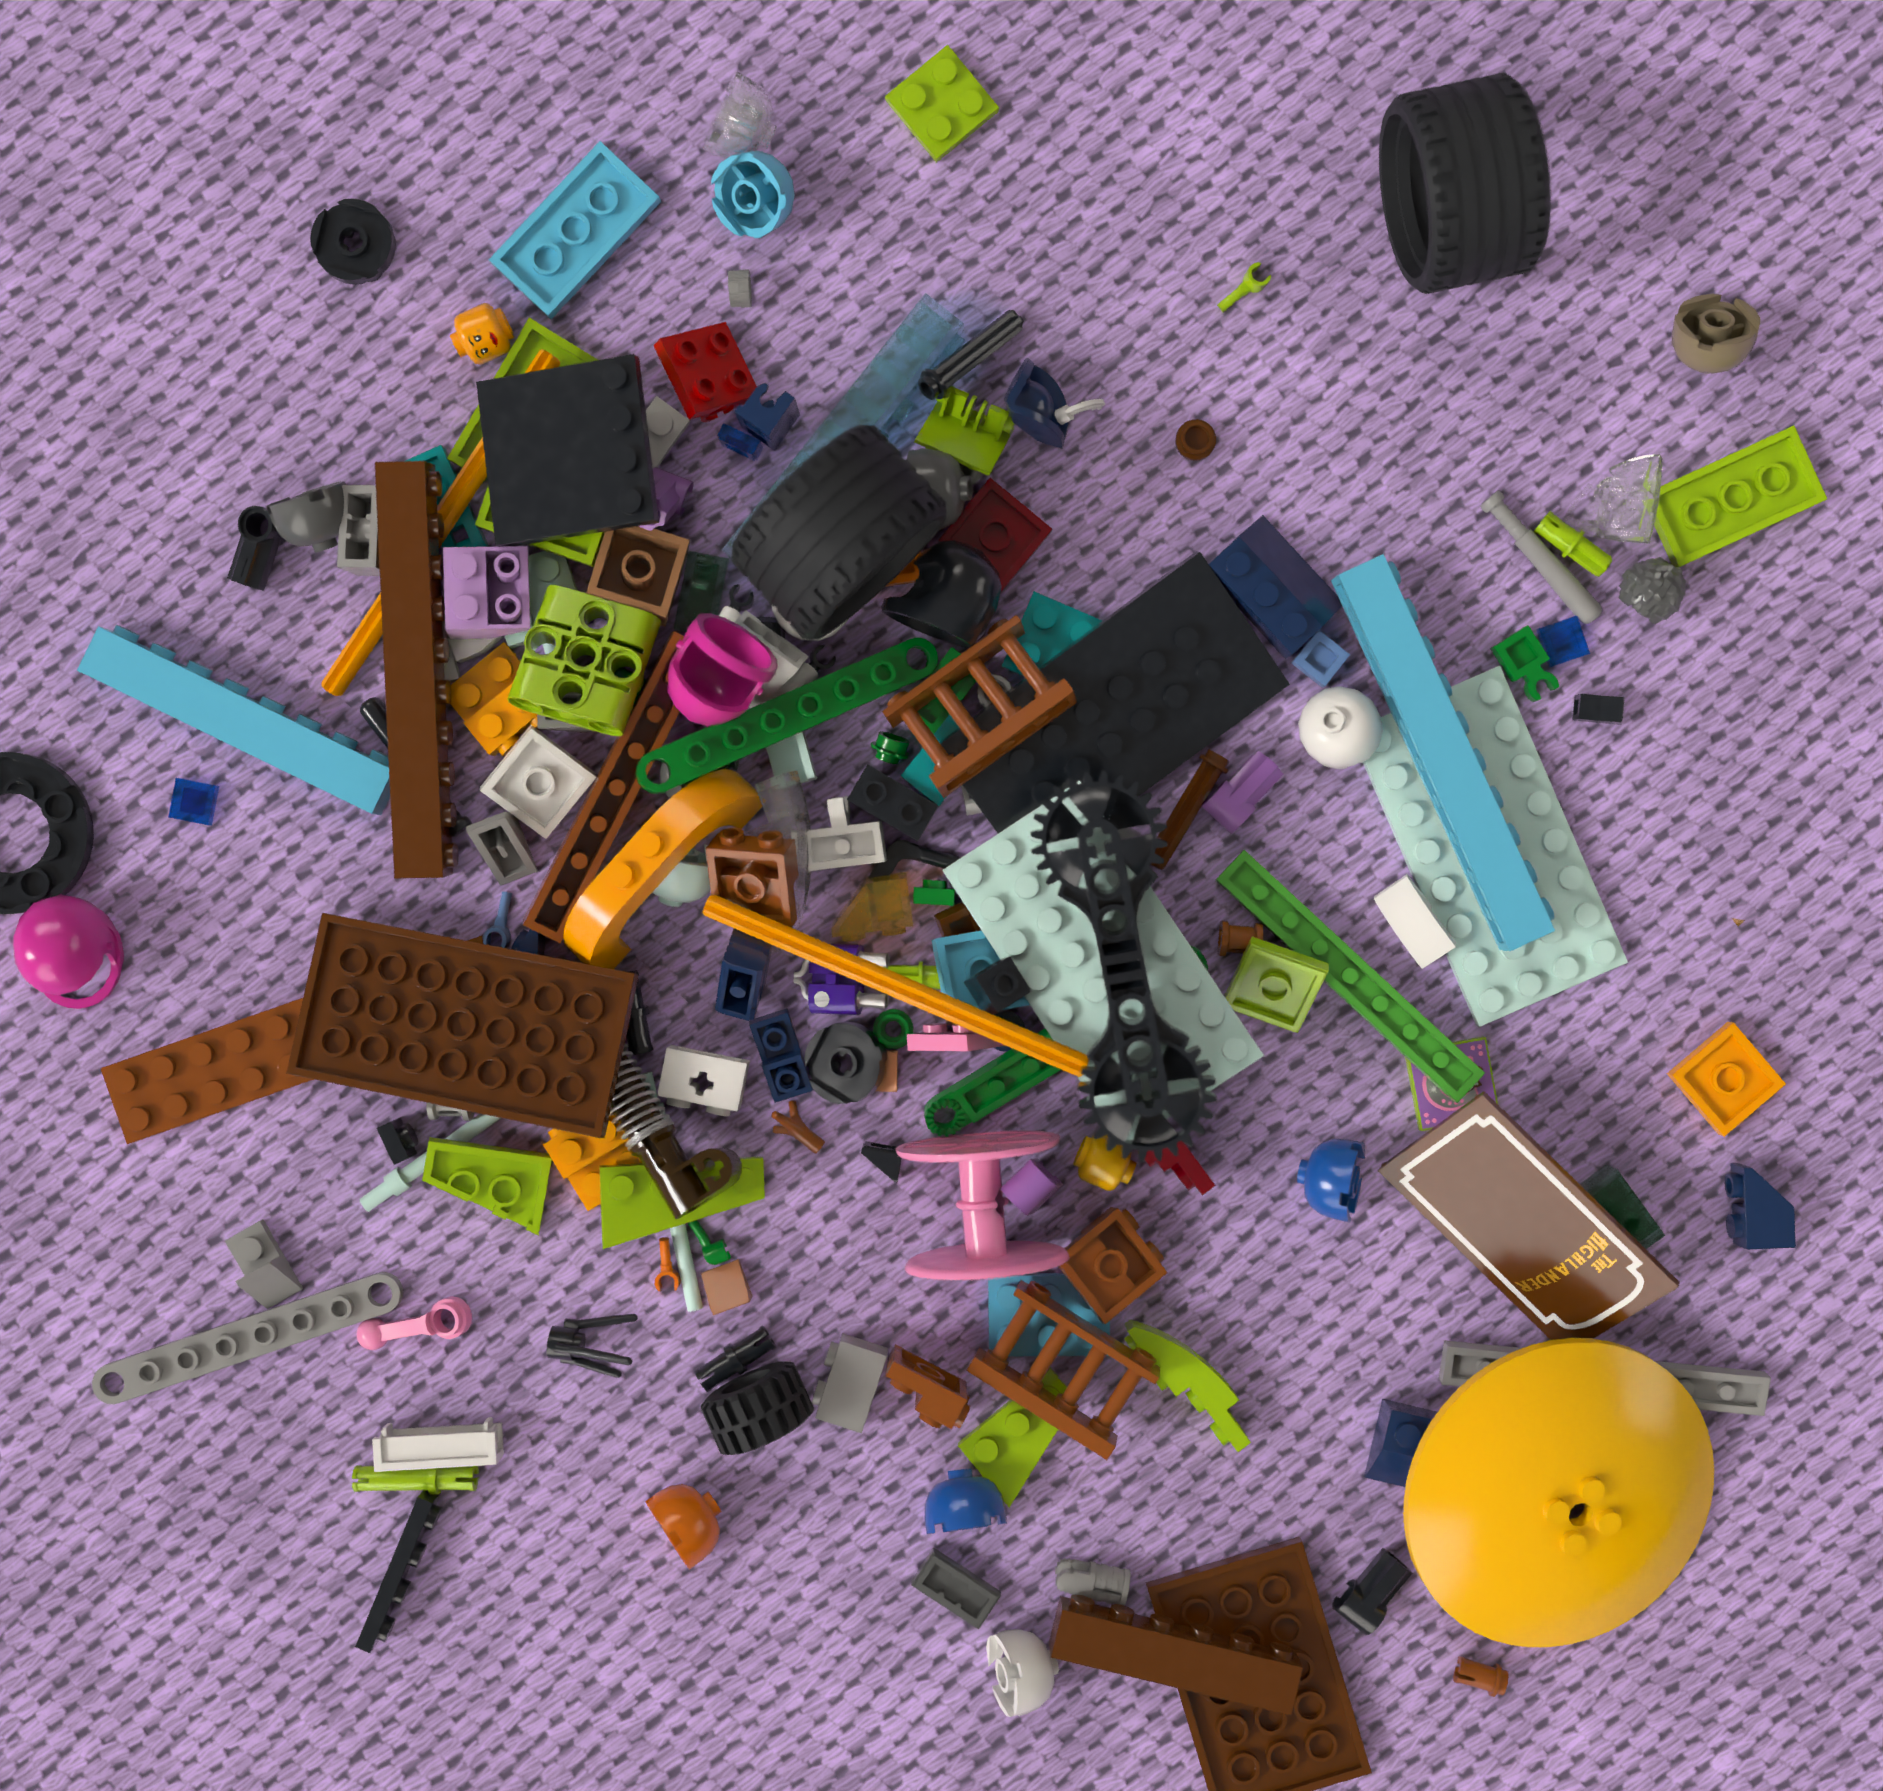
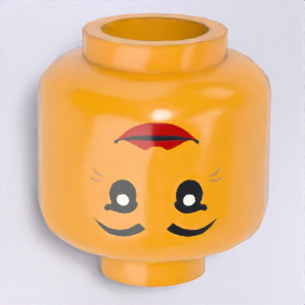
M482 303L458 314L454 319L456 332L450 334L452 343L459 356L462 358L468 355L478 365L508 353L510 350V340L515 338L500 307L494 309L488 303Z

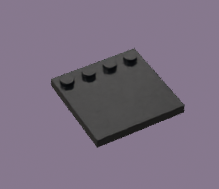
M635 354L476 382L495 546H519L659 523L639 357Z

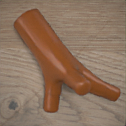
M795 1100L788 1103L790 1118L777 1111L772 1112V1118L782 1125L773 1126V1133L794 1137L814 1154L822 1148L825 1141L810 1130L802 1121Z

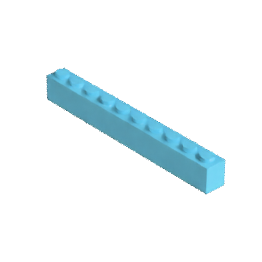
M1384 554L1337 575L1331 580L1499 950L1512 951L1554 932L1555 929L1551 920L1555 919L1553 909L1545 897L1540 898L1534 885L1538 879L1533 866L1528 860L1523 861L1517 848L1521 844L1519 835L1510 822L1506 823L1500 810L1504 806L1501 795L1494 785L1489 786L1483 773L1486 770L1485 760L1477 748L1472 749L1466 736L1469 733L1468 723L1461 711L1455 712L1449 696H1452L1450 683L1443 673L1438 674L1432 661L1435 658L1433 646L1426 636L1421 637L1415 624L1418 621L1417 611L1410 599L1404 600L1398 584L1401 583V577L1397 567L1392 561L1387 562Z

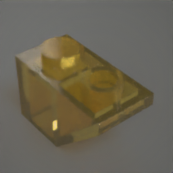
M901 872L891 875L866 877L832 922V937L841 936L842 941L848 942L866 938L867 932L882 931L883 936L905 933L906 927L913 926L907 873Z

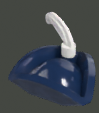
M1026 358L1020 366L1004 397V402L1015 425L1035 440L1063 449L1069 421L1074 419L1075 414L1090 409L1100 410L1105 405L1103 399H1093L1069 407L1056 381L1043 369L1035 366L1034 362L1029 358Z

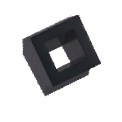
M1591 694L1575 695L1572 720L1622 725L1625 699L1624 697Z

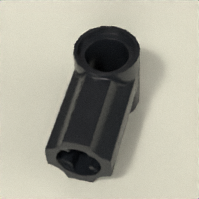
M250 506L242 511L238 518V529L241 536L227 579L264 591L278 547L285 543L286 540L277 532L267 508ZM267 518L268 529L262 535L260 530L261 524Z
M1382 1548L1357 1580L1352 1579L1347 1582L1348 1589L1340 1598L1337 1596L1334 1598L1332 1609L1363 1634L1369 1635L1382 1623L1387 1612L1386 1605L1413 1573L1391 1552Z

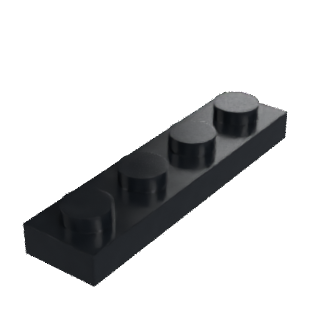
M423 1490L417 1497L358 1638L356 1648L371 1653L379 1640L382 1642L387 1641L396 1622V1618L390 1616L394 1604L401 1605L412 1583L405 1579L410 1566L418 1567L426 1550L427 1544L421 1542L426 1529L431 1531L434 1529L441 1514L442 1507L436 1505L440 1494H429L428 1490Z

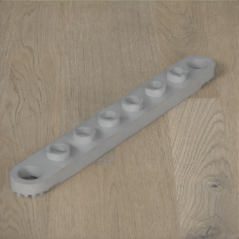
M387 1272L375 1273L110 1362L95 1373L92 1380L94 1394L104 1403L118 1404L389 1313L401 1302L403 1287L399 1279L393 1274ZM382 1282L390 1287L392 1298L389 1303L380 1304L372 1298L371 1289L375 1283ZM109 1372H115L122 1376L124 1389L121 1393H112L107 1389L105 1377Z

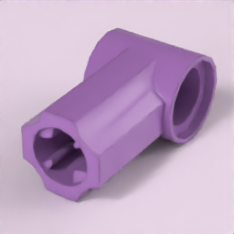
M653 467L659 523L639 527L652 531L657 526H664L673 514L681 516L685 511L682 505L687 492L692 493L693 481L658 467Z
M1256 751L1229 781L1225 780L1218 787L1219 790L1209 800H1205L1201 807L1232 834L1256 809L1254 805L1282 777L1283 773L1269 757L1260 751Z

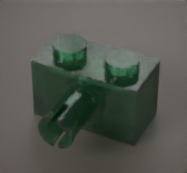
M1605 1165L1580 1183L1645 1249H1648L1665 1236L1618 1169Z

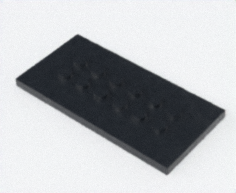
M1196 551L1039 667L1049 683L1055 682L1057 684L1065 678L1074 690L1077 703L962 786L997 834L1043 805L1041 802L1043 798L1049 800L1056 796L1053 790L1055 785L1062 790L1069 788L1067 777L1071 776L1076 782L1080 781L1083 783L1084 771L1089 772L1093 781H1098L1101 771L1106 770L1108 782L1112 783L1117 775L1121 773L1124 775L1123 787L1127 788L1134 781L1139 782V788L1136 792V795L1139 797L1290 685V683L1201 552ZM1024 678L1008 690L1006 694L1016 707L1021 706L1023 708L1035 700L1036 692L1026 678ZM993 703L972 717L982 731L987 730L990 732L1002 723V715ZM958 728L940 741V744L948 755L953 754L957 756L968 748L967 743L969 740L961 729ZM1112 789L1103 815L1107 819L1111 815L1120 790Z

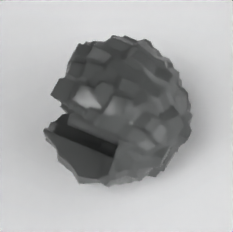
M1661 557L1635 562L1632 567L1622 574L1623 580L1619 585L1621 590L1618 598L1627 606L1632 605V608L1637 613L1649 618V621L1656 625L1662 620H1667L1675 612H1679L1681 601L1686 591V580L1682 575L1683 570L1679 567H1674Z

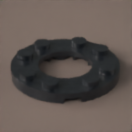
M0 752V796L9 793L20 794L36 802L41 808L43 816L47 819L50 828L49 844L41 860L31 868L21 872L7 873L0 871V914H22L35 902L60 894L66 895L82 877L91 857L94 826L91 811L84 794L65 771L37 756L15 752Z

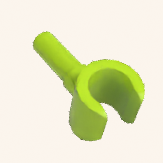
M1256 262L1252 264L1244 274L1243 282L1237 286V289L1217 304L1222 312H1225L1249 292L1257 293L1266 287L1271 279V275L1262 282H1258L1252 277V273L1258 270L1262 263Z

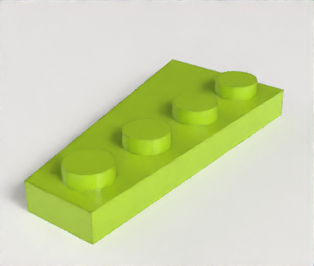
M528 318L493 379L525 373L541 349L548 351L560 361L559 367L596 361L598 359L533 319ZM479 404L447 457L449 461L461 468L483 437Z
M740 1157L742 1174L739 1180L729 1189L679 1219L674 1218L643 1163L599 1166L602 1248L606 1249L764 1199L763 1157ZM721 1161L714 1162L716 1167L708 1172H699L696 1166L693 1167L707 1192L710 1189L704 1179L720 1175L719 1170L724 1167Z

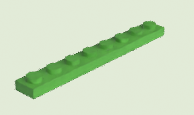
M1245 850L1216 878L1215 881L1288 949L1329 963V971L1324 982L1453 1102L1458 1103L1485 1074L1482 1069Z

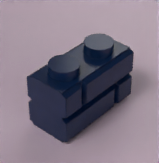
M733 929L729 945H727L722 960L715 1010L718 1013L747 1021L754 1020L765 988L773 945Z

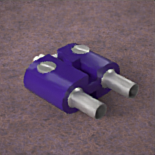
M828 943L879 966H889L890 957L888 953H866L861 944ZM804 959L801 970L794 972L793 982L800 985L802 995L808 1000L809 1010L812 1014L860 1015L863 1007H888L889 998L887 994L864 993L863 984ZM809 964V973H812V983L808 985L807 991L806 983L799 977L806 973Z

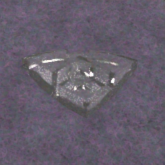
M1660 454L1639 456L1609 468L1612 476L1603 479L1596 486L1594 495L1580 520L1572 518L1579 503L1594 490L1593 485L1589 483L1574 499L1563 521L1578 532L1583 530L1586 536L1650 544L1661 489L1662 456Z

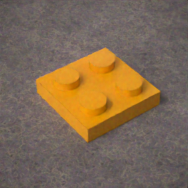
M1729 1021L1666 1073L1716 1133L1724 1137L1786 1085L1736 1024Z

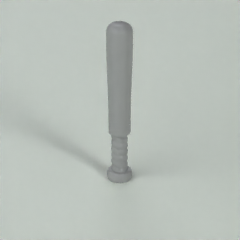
M1497 490L1480 505L1481 509L1485 513L1490 511L1500 521V524L1508 530L1515 540L1514 544L1528 558L1580 622L1584 624L1593 622L1602 612L1601 605L1548 549L1533 530L1526 529L1525 525L1504 504L1503 499L1505 497L1503 493Z

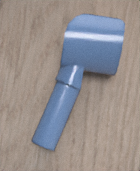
M502 891L495 923L483 935L484 944L490 945L492 932L501 934L503 939L501 948H504L509 943L511 933L506 925L512 893Z

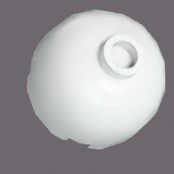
M1342 686L1326 688L1312 696L1302 709L1298 723L1300 740L1307 753L1323 766L1339 770L1368 760L1378 748L1383 733L1380 714L1373 701L1358 690Z
M1013 1629L989 1636L986 1645L988 1666L996 1659L995 1670L999 1685H994L992 1688L1000 1708L1008 1717L1021 1716L1037 1710L1047 1701L1053 1690L1054 1675L1058 1674L1059 1671L1057 1659L1051 1658L1050 1650H1047L1044 1642L1034 1633Z

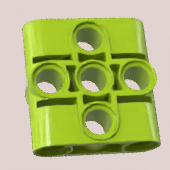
M549 585L534 626L525 635V651L508 695V702L517 708L606 735L622 736L636 695L644 685V672L661 625V620L652 613L563 586ZM601 618L608 621L600 629L588 627V624L593 619ZM545 643L555 646L554 650L549 654L542 655L535 652L537 647ZM583 655H590L595 658L593 663L588 666H578L575 664V661ZM624 666L635 670L627 678H619L614 675L616 670ZM570 692H577L582 695L581 699L574 704H566L561 701Z

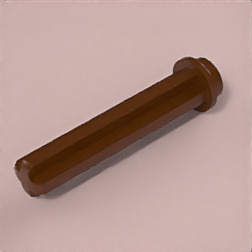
M1208 749L1205 756L1202 754L1199 756L1202 763L1165 823L1167 828L1157 836V838L1168 842V846L1155 849V853L1164 859V863L1150 864L1159 870H1163L1221 773L1227 774L1229 771L1226 769L1229 761Z

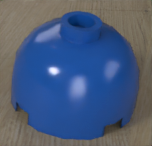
M1335 1138L1323 1141L1313 1149L1309 1160H1301L1297 1183L1304 1184V1194L1307 1202L1321 1215L1334 1220L1351 1222L1349 1213H1355L1362 1178L1359 1179L1360 1167L1356 1166L1357 1157L1365 1159V1144L1363 1142Z
M972 1468L948 1471L949 1480L936 1484L928 1493L925 1502L926 1534H934L935 1525L942 1524L943 1532L988 1527V1525H992L991 1517H997L998 1525L1007 1523L1005 1504L1001 1492L989 1479L972 1476Z

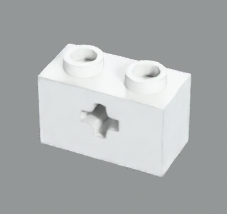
M670 1045L666 1048L657 1096L666 1097V1104L671 1106L690 1108L691 1103L706 1105V1112L730 1116L731 1111L738 1112L741 1108L750 1060ZM702 1072L707 1073V1080L714 1082V1085L709 1086L704 1092L699 1091V1084L693 1082V1078L699 1077Z

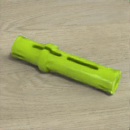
M356 1465L352 1473V1479H358V1482H353L352 1488L354 1492L428 1490L429 1494H440L442 1490L476 1491L479 1477H473L474 1474L479 1473L478 1466L374 1472V1466Z

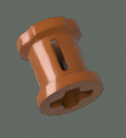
M1221 920L1218 936V955L1226 956L1227 953L1244 954L1252 936L1263 940V924L1255 923L1253 927L1229 925L1228 921Z

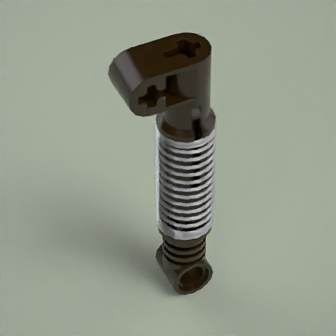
M624 1044L610 1116L615 1115L612 1123L620 1124L616 1131L625 1132L621 1139H629L625 1145L628 1147L627 1150L630 1151L632 1156L640 1158L674 1218L679 1219L732 1187L742 1174V1163L740 1157L728 1148H709L690 1159L687 1158L675 1138L677 1129L673 1125L674 1122L669 1118V1114H663L665 1107L658 1106L660 1099L654 1098L656 1092L649 1090L651 1084L645 1082V1075H640L642 1068L635 1067L637 1060L631 1059L633 1053L626 1051L628 1045ZM721 1161L724 1167L719 1170L720 1175L704 1179L710 1189L707 1192L693 1167L696 1166L699 1172H708L716 1167L714 1162Z

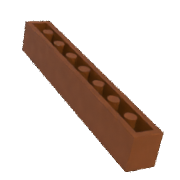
M675 631L670 633L631 710L623 735L617 736L597 778L593 782L523 918L524 926L556 942L561 943L565 924L573 907L592 883L641 788L636 778L638 762L645 754L662 747L680 712L668 694L669 665L678 650L676 644L679 640L683 641L684 639L683 635ZM654 761L647 765L646 775H648Z

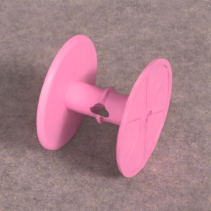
M998 1131L949 1135V1137L938 1136L904 1143L896 1147L897 1155L910 1161L959 1162L961 1200L957 1201L956 1207L962 1209L965 1244L938 1248L915 1255L907 1261L905 1272L912 1276L927 1279L978 1280L1040 1272L1067 1262L1069 1254L1066 1249L1059 1245L1037 1241H1006L1004 1206L1009 1203V1199L1003 1196L1001 1190L1000 1159L1049 1150L1059 1143L1060 1136L1056 1133L1044 1131Z

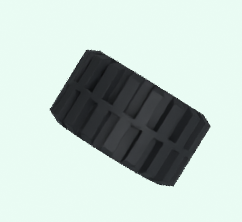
M775 1362L747 1372L716 1389L700 1406L722 1455L743 1454L770 1444L798 1428L814 1411L813 1404L794 1362Z

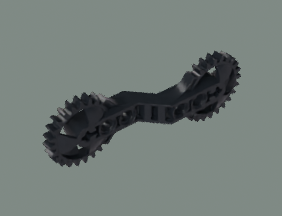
M1106 770L1101 771L1098 781H1093L1089 772L1084 771L1082 784L1078 785L1069 776L1067 777L1069 790L1065 792L1055 785L1053 790L1058 799L1055 802L1045 798L1041 800L1048 813L1047 815L1034 814V819L1043 824V828L1032 830L1030 836L1042 840V844L1033 847L1031 852L1032 854L1044 855L1045 857L1036 865L1037 870L1050 868L1052 871L1046 879L1047 885L1059 880L1061 885L1057 895L1077 906L1092 924L1108 999L1109 1014L1106 1027L1100 1038L1087 1052L1089 1059L1095 1066L1081 1067V1073L1089 1078L1090 1081L1078 1083V1091L1089 1094V1096L1080 1099L1078 1103L1081 1109H1092L1083 1117L1085 1125L1098 1123L1093 1131V1137L1099 1139L1107 1134L1106 1149L1108 1151L1115 1148L1119 1143L1122 1145V1158L1126 1159L1132 1149L1138 1152L1140 1162H1144L1147 1151H1153L1156 1159L1162 1161V1149L1168 1147L1171 1153L1177 1156L1179 1154L1176 1143L1182 1141L1192 1147L1193 1142L1189 1133L1192 1130L1200 1134L1205 1133V1129L1199 1119H1212L1213 1113L1204 1104L1217 1101L1215 1093L1205 1090V1088L1216 1084L1214 1076L1202 1075L1211 1067L1208 1059L1195 1061L1201 1053L1200 1047L1195 1045L1186 1050L1189 1035L1170 1025L1160 1016L1153 1004L1138 934L1137 912L1139 903L1144 893L1158 877L1151 869L1150 864L1164 863V859L1155 853V849L1168 846V842L1157 838L1156 833L1165 830L1167 825L1153 821V818L1159 815L1162 810L1160 807L1149 809L1146 807L1153 796L1150 792L1140 797L1136 795L1139 782L1134 781L1125 788L1123 787L1124 775L1121 773L1117 775L1112 783L1108 782ZM1114 788L1120 791L1111 815L1107 819L1103 815ZM1069 797L1086 817L1087 820L1083 824L1063 804L1062 801L1065 798ZM1150 825L1151 833L1121 839L1118 829ZM1100 827L1103 834H1110V839L1104 841L1105 854L1107 857L1115 854L1116 859H1102L1091 865L1089 859H1098V853L1094 843H1087V838L1093 836L1094 828ZM1078 837L1079 848L1048 852L1046 844ZM1126 865L1135 874L1130 880H1128ZM1103 869L1115 871L1118 874L1117 885L1111 890L1099 889L1094 883L1095 876L1099 871ZM1083 873L1086 888L1078 886ZM1112 910L1122 912L1126 916L1125 925L1118 931L1107 930L1102 925L1103 917L1107 912ZM1129 999L1138 1000L1143 1004L1142 1013L1137 1018L1127 1019L1119 1013L1121 1004ZM1143 1041L1151 1046V1051L1145 1059L1134 1060L1127 1055L1129 1046L1134 1042ZM1160 1043L1167 1045L1163 1055ZM1116 1051L1118 1053L1119 1063L1111 1056ZM1147 1072L1150 1087L1152 1090H1155L1152 1092V1099L1144 1100L1142 1094H1139L1142 1092L1139 1073ZM1198 1078L1199 1088L1169 1095L1168 1081ZM1125 1090L1127 1103L1104 1106L1095 1105V1096ZM1164 1109L1181 1126V1130L1177 1132L1161 1113ZM1138 1114L1140 1115V1118L1134 1133L1133 1140L1127 1139L1132 1128V1125L1134 1123V1120L1136 1118V1115Z

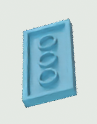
M599 141L491 256L489 261L548 318L552 319L661 203V199L613 152Z

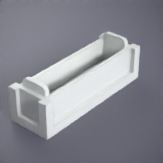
M488 1417L484 1424L393 1429L392 1423H387L381 1430V1435L372 1439L374 1472L497 1465L504 1455L502 1423H493L492 1417Z

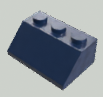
M1263 515L1209 563V566L1239 610L1285 659L1295 653L1342 607L1336 593Z
M1382 1399L1364 1477L1406 1487L1410 1465L1418 1444L1437 1411Z

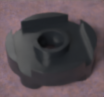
M344 199L338 201L339 205L333 206L328 211L324 209L315 219L310 235L311 247L318 263L331 277L346 284L358 285L378 280L382 273L388 269L395 255L396 239L393 228L388 220L374 205L359 199ZM354 232H359V238L363 241L362 246L350 252L349 247L344 244L345 237L352 238Z
M854 1022L832 1024L819 1030L811 1038L806 1048L804 1057L805 1067L808 1066L809 1074L812 1078L809 1082L815 1092L829 1102L846 1104L861 1101L872 1095L881 1084L885 1073L887 1050L879 1042L875 1034L861 1024ZM849 1054L852 1058L853 1068L842 1073L840 1071L841 1063L837 1060L838 1055L845 1056Z

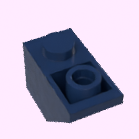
M1730 1163L1731 1171L1734 1173L1726 1174L1725 1176L1726 1194L1729 1198L1744 1199V1203H1732V1214H1728L1726 1217V1230L1728 1236L1731 1239L1733 1238V1244L1746 1250L1796 1248L1794 1206L1753 1168L1740 1163Z

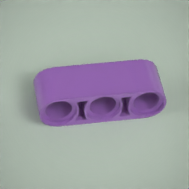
M1036 1158L1030 1159L1001 1187V1190L1021 1212L1028 1216L1035 1213L1063 1184Z

